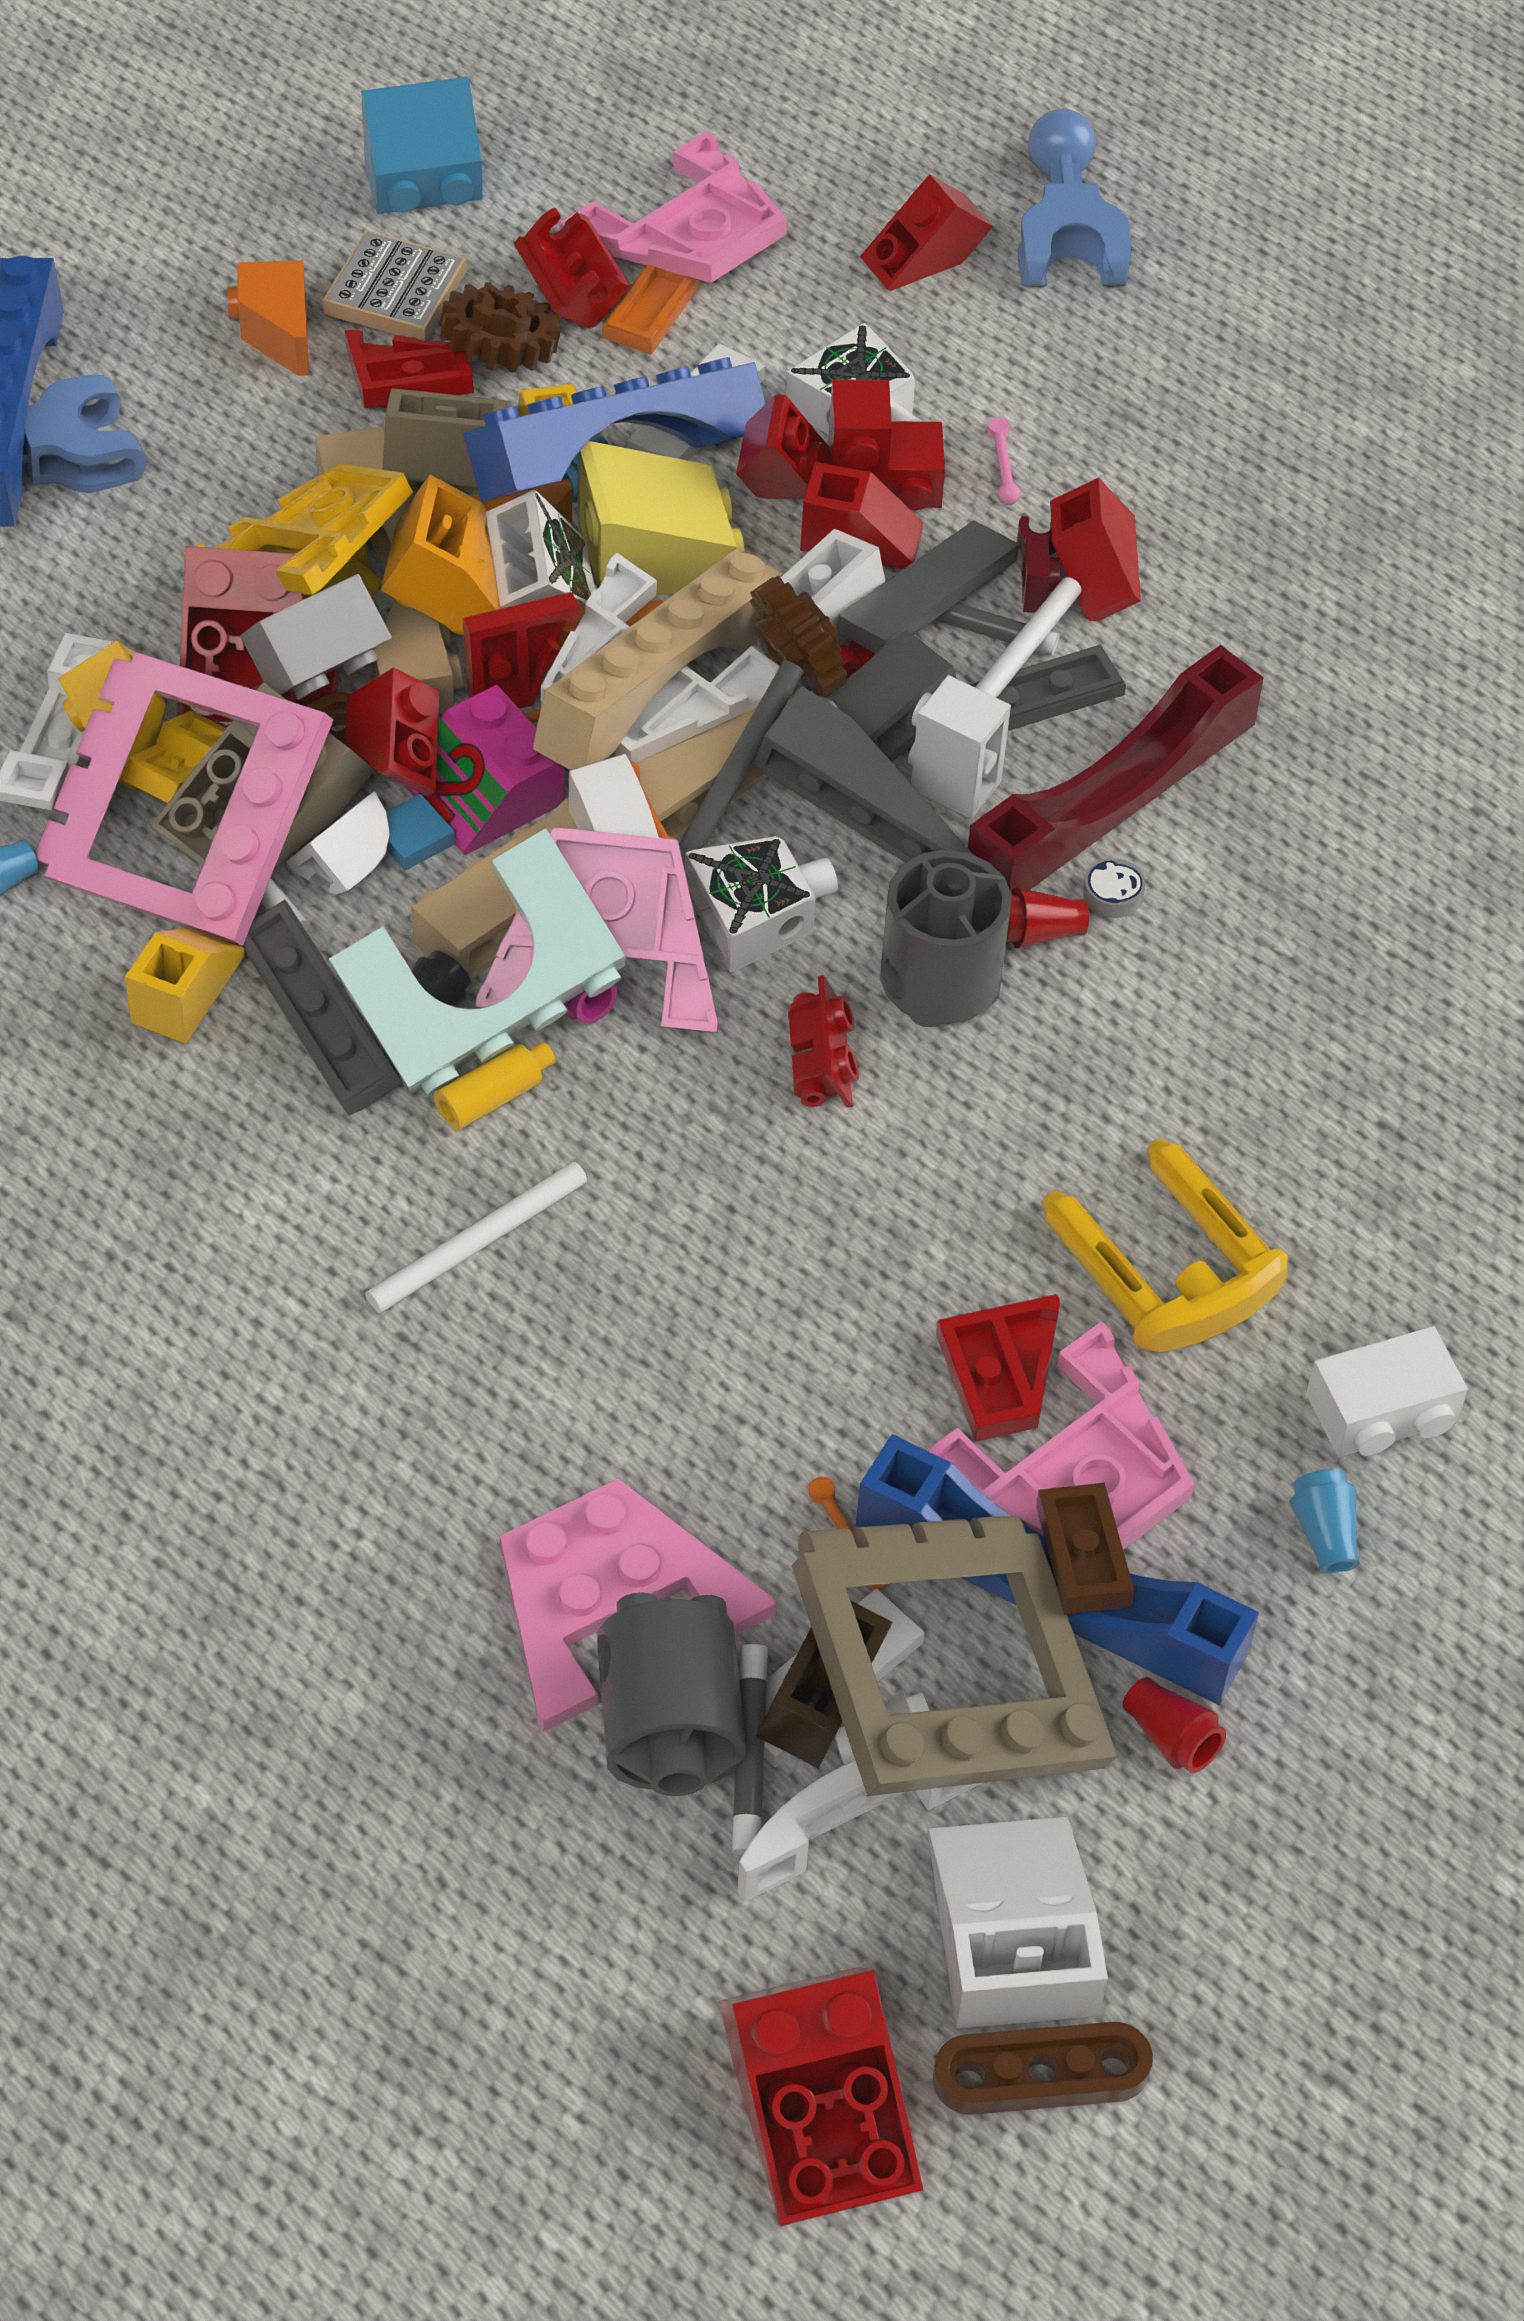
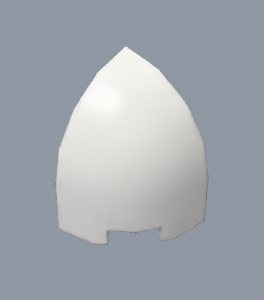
M375 791L285 863L307 880L317 873L331 883L329 891L332 894L349 891L374 870L386 853L390 835L387 814Z

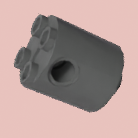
M951 850L919 854L902 864L889 881L880 980L886 996L901 1012L910 1015V1018L922 1027L931 1028L940 1024H952L971 1020L987 1010L999 998L1012 895L1005 877L989 862L967 852Z
M639 1592L620 1598L616 1603L617 1613L609 1617L597 1631L607 1769L617 1780L636 1788L653 1789L655 1792L666 1796H684L703 1789L705 1785L714 1783L735 1772L736 1768L746 1759V1737L734 1622L727 1615L726 1602L723 1598L715 1595H701L690 1600H658L652 1594Z

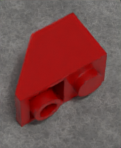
M929 174L859 257L886 289L892 291L962 264L993 226L964 193Z
M775 395L745 424L736 475L756 497L766 499L804 498L814 462L831 465L830 449L828 444L786 395Z
M814 462L803 500L800 551L809 552L833 529H836L879 547L883 566L905 569L915 561L923 531V522L873 473Z
M1099 477L1050 500L1052 543L1067 577L1073 578L1081 586V593L1077 599L1086 619L1097 622L1141 602L1135 515Z
M394 667L347 696L345 745L379 773L426 796L433 794L436 791L439 690Z

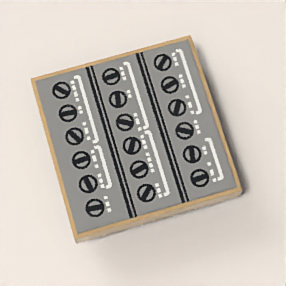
M365 230L323 299V314L391 334L415 337L419 340L427 341L441 317L444 301H449L450 292L457 290L467 273L466 258Z

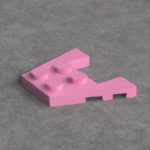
M707 131L673 151L674 169L697 182V184L642 219L631 223L594 201L577 211L589 218L611 256L647 266L650 264L676 274L709 283L719 279L787 235L786 216L755 181L748 183L739 173L738 162L730 154L724 156L718 150V140ZM575 213L559 222V230L564 227L565 222Z
M553 827L550 836L624 952L625 958L668 963L661 1027L717 1032L718 1019L678 840ZM516 911L506 935H504L492 967L479 990L475 1007H489L509 997L523 983L530 970L534 955V942L526 923L518 911Z
M1102 1321L1061 1350L1057 1361V1368L1097 1405L1009 1471L1003 1472L958 1428L927 1449V1451L953 1463L976 1488L1010 1515H1017L1024 1525L1042 1536L1044 1535L1036 1508L1038 1490L1105 1482L1123 1550L1191 1499L1194 1489V1482L1159 1418L1157 1416L1152 1417L1138 1392L1140 1384L1129 1365L1124 1366L1114 1348L1115 1338L1109 1327Z
M619 1479L500 1536V1548L522 1642L527 1675L530 1680L535 1703L537 1722L543 1732L598 1705V1693L568 1646L596 1633L609 1617L617 1613L616 1603L625 1595L644 1592L656 1596L658 1600H662L686 1588L693 1598L701 1595L718 1596L726 1602L727 1615L734 1622L735 1635L776 1615V1602L771 1595Z

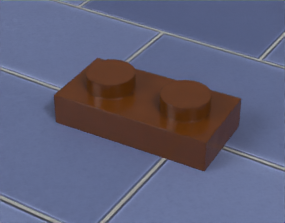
M1105 1482L1038 1490L1036 1508L1064 1615L1132 1607L1134 1588Z

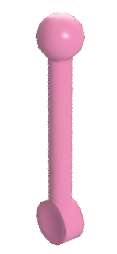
M997 417L988 422L987 432L995 439L1002 481L998 496L1001 502L1011 505L1019 500L1020 489L1013 483L1005 438L1009 434L1010 424L1006 419Z

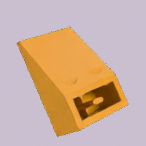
M429 474L396 523L380 591L393 597L402 606L414 608L444 624L453 633L463 636V618L502 609L499 604L485 513L488 510L482 502Z

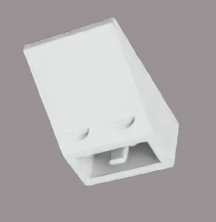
M1068 1817L928 1828V1840L956 2029L1100 2016L1108 1976L1096 1908Z

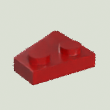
M345 330L346 348L364 408H387L391 389L452 395L474 393L473 374L469 362L466 361L465 351L451 352L449 350L450 342L438 340L427 342L415 337L395 335L392 340L393 346L364 343L363 331Z
M572 592L463 618L468 699L497 684L519 709L533 706L541 690L542 678L550 670L561 650L557 639L566 621L576 622L580 614V607Z
M1058 1294L937 1321L936 1336L975 1442L1038 1428L1060 1308Z

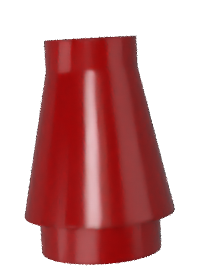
M1018 887L1012 890L1006 943L1012 942L1014 948H1022L1069 936H1084L1087 933L1089 909L1084 899H1069Z
M1150 1677L1138 1680L1124 1697L1123 1710L1136 1720L1171 1767L1175 1769L1184 1767L1190 1773H1197L1207 1767L1222 1749L1226 1739V1730L1218 1724L1217 1713L1158 1685Z

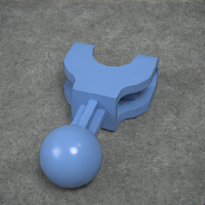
M1056 109L1045 113L1035 122L1029 134L1028 149L1030 157L1040 171L1050 176V183L1044 184L1041 202L1033 205L1022 217V241L1018 245L1017 255L1022 286H1046V274L1049 265L1057 259L1066 257L1082 258L1095 265L1100 274L1101 283L1104 286L1127 285L1131 259L1128 217L1120 209L1106 202L1100 196L1098 183H1082L1081 172L1089 165L1094 156L1096 137L1089 121L1080 113L1070 109Z
M92 374L56 381L42 393L39 401L28 406L22 464L25 465L33 486L54 483L61 484L70 490L94 493L140 479L146 468L147 459L137 438L125 430H96L114 424L120 410V396L114 383L108 377ZM100 399L95 404L85 406L91 400ZM119 458H125L122 461L117 462L115 464L105 463Z

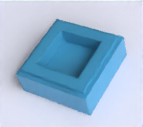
M421 794L386 812L390 832L386 850L404 871L455 845V831Z

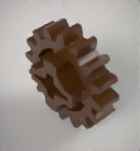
M485 282L484 287L480 289L468 284L464 286L463 294L452 291L450 292L449 301H444L439 325L442 327L440 337L442 340L451 341L449 347L451 352L465 351L467 353L466 361L469 363L486 361V367L489 370H494L497 364H500L511 373H516L517 367L521 365L533 371L536 370L538 361L548 364L551 362L552 353L557 352L561 328L558 327L560 317L559 315L549 314L551 306L548 302L535 303L533 300L534 293L523 292L515 294L514 287L511 285H507L502 291L490 282Z
M780 576L770 578L750 592L752 596L750 603L757 611L755 617L758 623L755 626L761 637L759 643L769 659L779 666L784 660L799 666L804 671L800 679L803 686L815 695L827 697L847 683L845 679L848 676L847 672L840 664L843 659L839 654L842 649L837 643L836 638L839 633L831 619L825 616L814 603L810 594L802 592L796 595L789 582L784 583Z

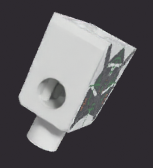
M865 323L787 371L786 396L812 426L828 435L832 379L889 380L891 421H920L912 414L915 389L913 373Z
M532 490L485 512L501 608L572 592L580 609H585V604L594 589L598 590L599 588L593 583L587 544L583 536L536 490Z
M776 836L685 852V874L692 904L729 972L739 970L811 934L814 929L815 899L835 893L838 890L837 876L832 863L827 857L798 866L785 841Z

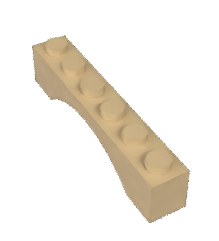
M382 426L315 437L318 476L340 463L376 469L383 468L384 430ZM412 494L397 509L396 513L367 541L385 565L387 564L396 523L412 501ZM394 600L385 622L392 638L374 650L379 660L372 663L373 680L394 667L439 690L438 714L445 713L447 709L454 706V690L463 688L458 655H447L445 648L451 645L450 630L435 619L414 608L404 607Z
M738 549L729 553L544 691L532 749L570 770L606 759L616 751L648 703L689 662L705 652L720 647L730 648L741 654L761 639L760 633L755 626L758 623L755 617L757 611L750 603L752 599L750 592L772 577L780 576L781 578L784 573L768 566L762 559L753 554L744 553Z

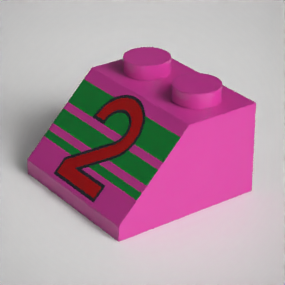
M497 684L447 709L439 719L436 791L426 796L405 786L413 797L421 794L455 831V845L464 855L556 809L564 801V766L532 749L537 728Z

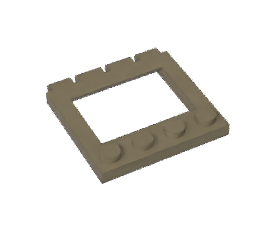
M1017 1515L973 1518L970 1523L966 1519L917 1522L913 1524L912 1528L905 1523L857 1527L854 1529L853 1534L847 1528L804 1531L800 1534L798 1539L800 1557L791 1566L867 1796L1105 1769L1118 1757L1067 1615H1064L1059 1592L1038 1533L1026 1534L1022 1521ZM1006 1574L1049 1698L888 1715L846 1587Z

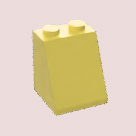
M588 441L579 451L578 524L581 535L588 547L591 572L594 582L598 587L606 575L608 562L616 553L656 579V595L677 593L735 549L744 552L740 528L731 529L729 523L732 520V505L728 488L718 487L712 465Z

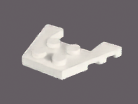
M618 553L611 557L606 566V575L598 590L594 589L585 604V614L575 632L571 631L541 685V702L543 701L544 691L630 627L626 622L656 596V579ZM752 646L712 682H708L693 670L684 666L648 703L613 753L617 756L626 754L629 761L637 763L755 709L780 666Z

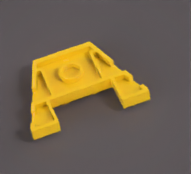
M340 463L278 498L277 501L281 510L263 520L244 517L228 526L227 528L232 537L214 548L257 551L266 544L291 548L293 552L298 553L275 569L281 584L287 591L315 595L369 538L396 513L397 509L408 499L413 491L403 472ZM203 542L195 545L196 547H205Z

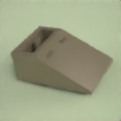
M391 389L385 415L382 469L403 472L409 485H422L428 475L431 474L449 485H455L461 490L479 491L463 433L484 427V414L510 408L512 401Z
M264 682L256 690L286 700ZM236 720L230 723L151 824L153 828L202 867L258 731V727ZM330 733L327 735L275 867L338 818L375 771Z

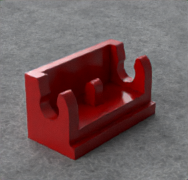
M552 208L538 219L524 237L519 236L513 244L554 313L584 327H596L628 290L630 285L587 216L576 212L565 222L561 230L550 233L551 228L561 218L557 208Z

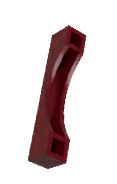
M1219 645L1180 673L1146 717L1117 746L1092 766L1070 780L1050 789L1031 794H1012L970 824L967 848L974 856L989 862L1005 877L1010 892L1016 887L1031 890L1253 727L1256 722L1264 677L1225 647Z

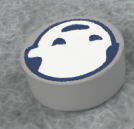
M1111 858L1098 861L1086 873L1083 890L1084 900L1090 909L1099 915L1109 918L1129 916L1136 912L1143 902L1145 878L1138 867L1126 860Z

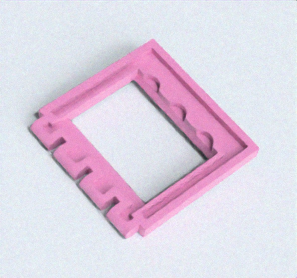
M135 652L131 663L114 658L98 697L101 701L113 705L111 713L99 709H93L75 753L91 762L88 769L73 764L70 765L53 807L54 811L67 816V821L63 825L48 820L35 851L37 863L47 867L44 876L54 882L184 927L196 929L243 947L333 719L325 712ZM154 694L258 727L192 894L87 858Z

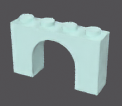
M546 828L492 860L494 874L526 923L534 942L533 961L525 980L514 993L503 1001L480 1009L456 1008L438 1001L419 984L384 926L329 958L333 970L411 1095L421 1089L425 1091L427 1096L433 1095L436 1090L460 1077L456 1068L476 1056L481 1063L491 1060L514 1044L510 1038L512 1034L529 1024H532L535 1030L548 1026L568 1011L563 1003L584 990L588 997L592 998L609 989L621 979L617 971L625 966V954Z

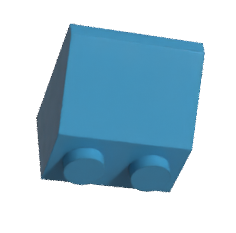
M468 76L361 91L365 172L377 214L409 212L418 208L447 204L460 205L468 201L483 199L482 159Z

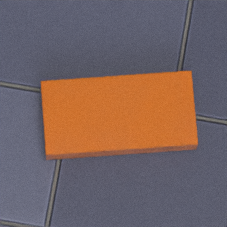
M650 264L646 265L602 326V337L652 355L698 290L699 280Z

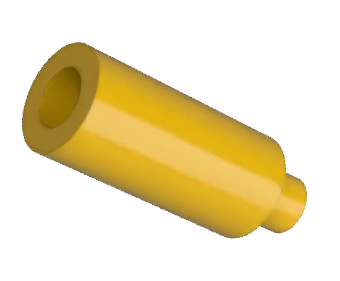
M541 1042L529 1050L524 1045L517 1044L436 1090L433 1094L436 1108L453 1130L459 1131L542 1083L541 1071L555 1064L554 1053L545 1042Z

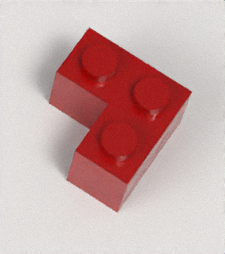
M832 379L828 436L831 465L873 473L910 510L942 508L945 479L942 422L891 421L889 380Z

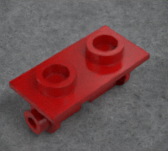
M820 975L818 976L819 994L800 993L793 998V1003L788 1007L791 1047L795 1052L813 1047L812 1050L791 1055L794 1093L797 1097L801 1098V1103L808 1107L820 1106L826 1101V1097L837 1094L846 1107H853L851 1083L859 1080V1070L854 1052L847 1044V1033L854 1031V1017L847 998L844 995L837 997L825 976Z

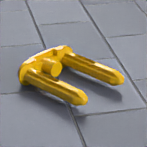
M1160 1138L1151 1142L1147 1148L1152 1172L1201 1227L1208 1239L1219 1248L1240 1273L1239 1275L1222 1282L1205 1261L1194 1262L1187 1266L1175 1281V1287L1182 1295L1164 1304L1075 1197L1055 1190L1046 1194L1042 1201L1046 1223L1099 1285L1102 1292L1109 1297L1134 1327L1133 1343L1141 1350L1151 1352L1173 1351L1200 1343L1228 1331L1252 1316L1279 1292L1288 1274V1254L1282 1249L1270 1250L1180 1145Z

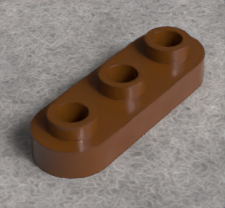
M1122 2022L965 2034L950 2039L939 2050L934 2065L933 2086L938 2098L944 2105L955 2112L967 2115L1122 2102L1137 2096L1146 2086L1152 2068L1153 2053L1147 2038L1135 2027ZM1108 2058L1118 2059L1125 2065L1127 2071L1121 2075L1108 2074L1103 2070L1101 2062ZM1034 2065H1046L1054 2072L1055 2077L1046 2082L1037 2081L1030 2075L1028 2070ZM963 2071H973L981 2077L983 2082L978 2087L967 2088L958 2082L956 2076Z

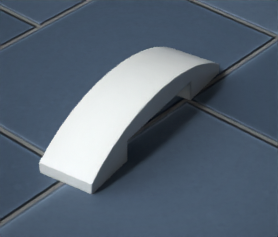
M65 633L47 671L49 690L19 752L9 751L0 770V801L51 810L57 800L70 765L84 767L86 759L75 754L84 731L80 732L74 726L62 706V702L68 697L58 678L113 643V641Z
M856 1761L845 1764L821 1777L783 1805L766 1822L749 1844L739 1861L737 1891L741 1898L746 1902L806 1872L809 1840L905 1792L867 1796ZM982 1783L917 1790L915 1792L926 1809L930 1810Z

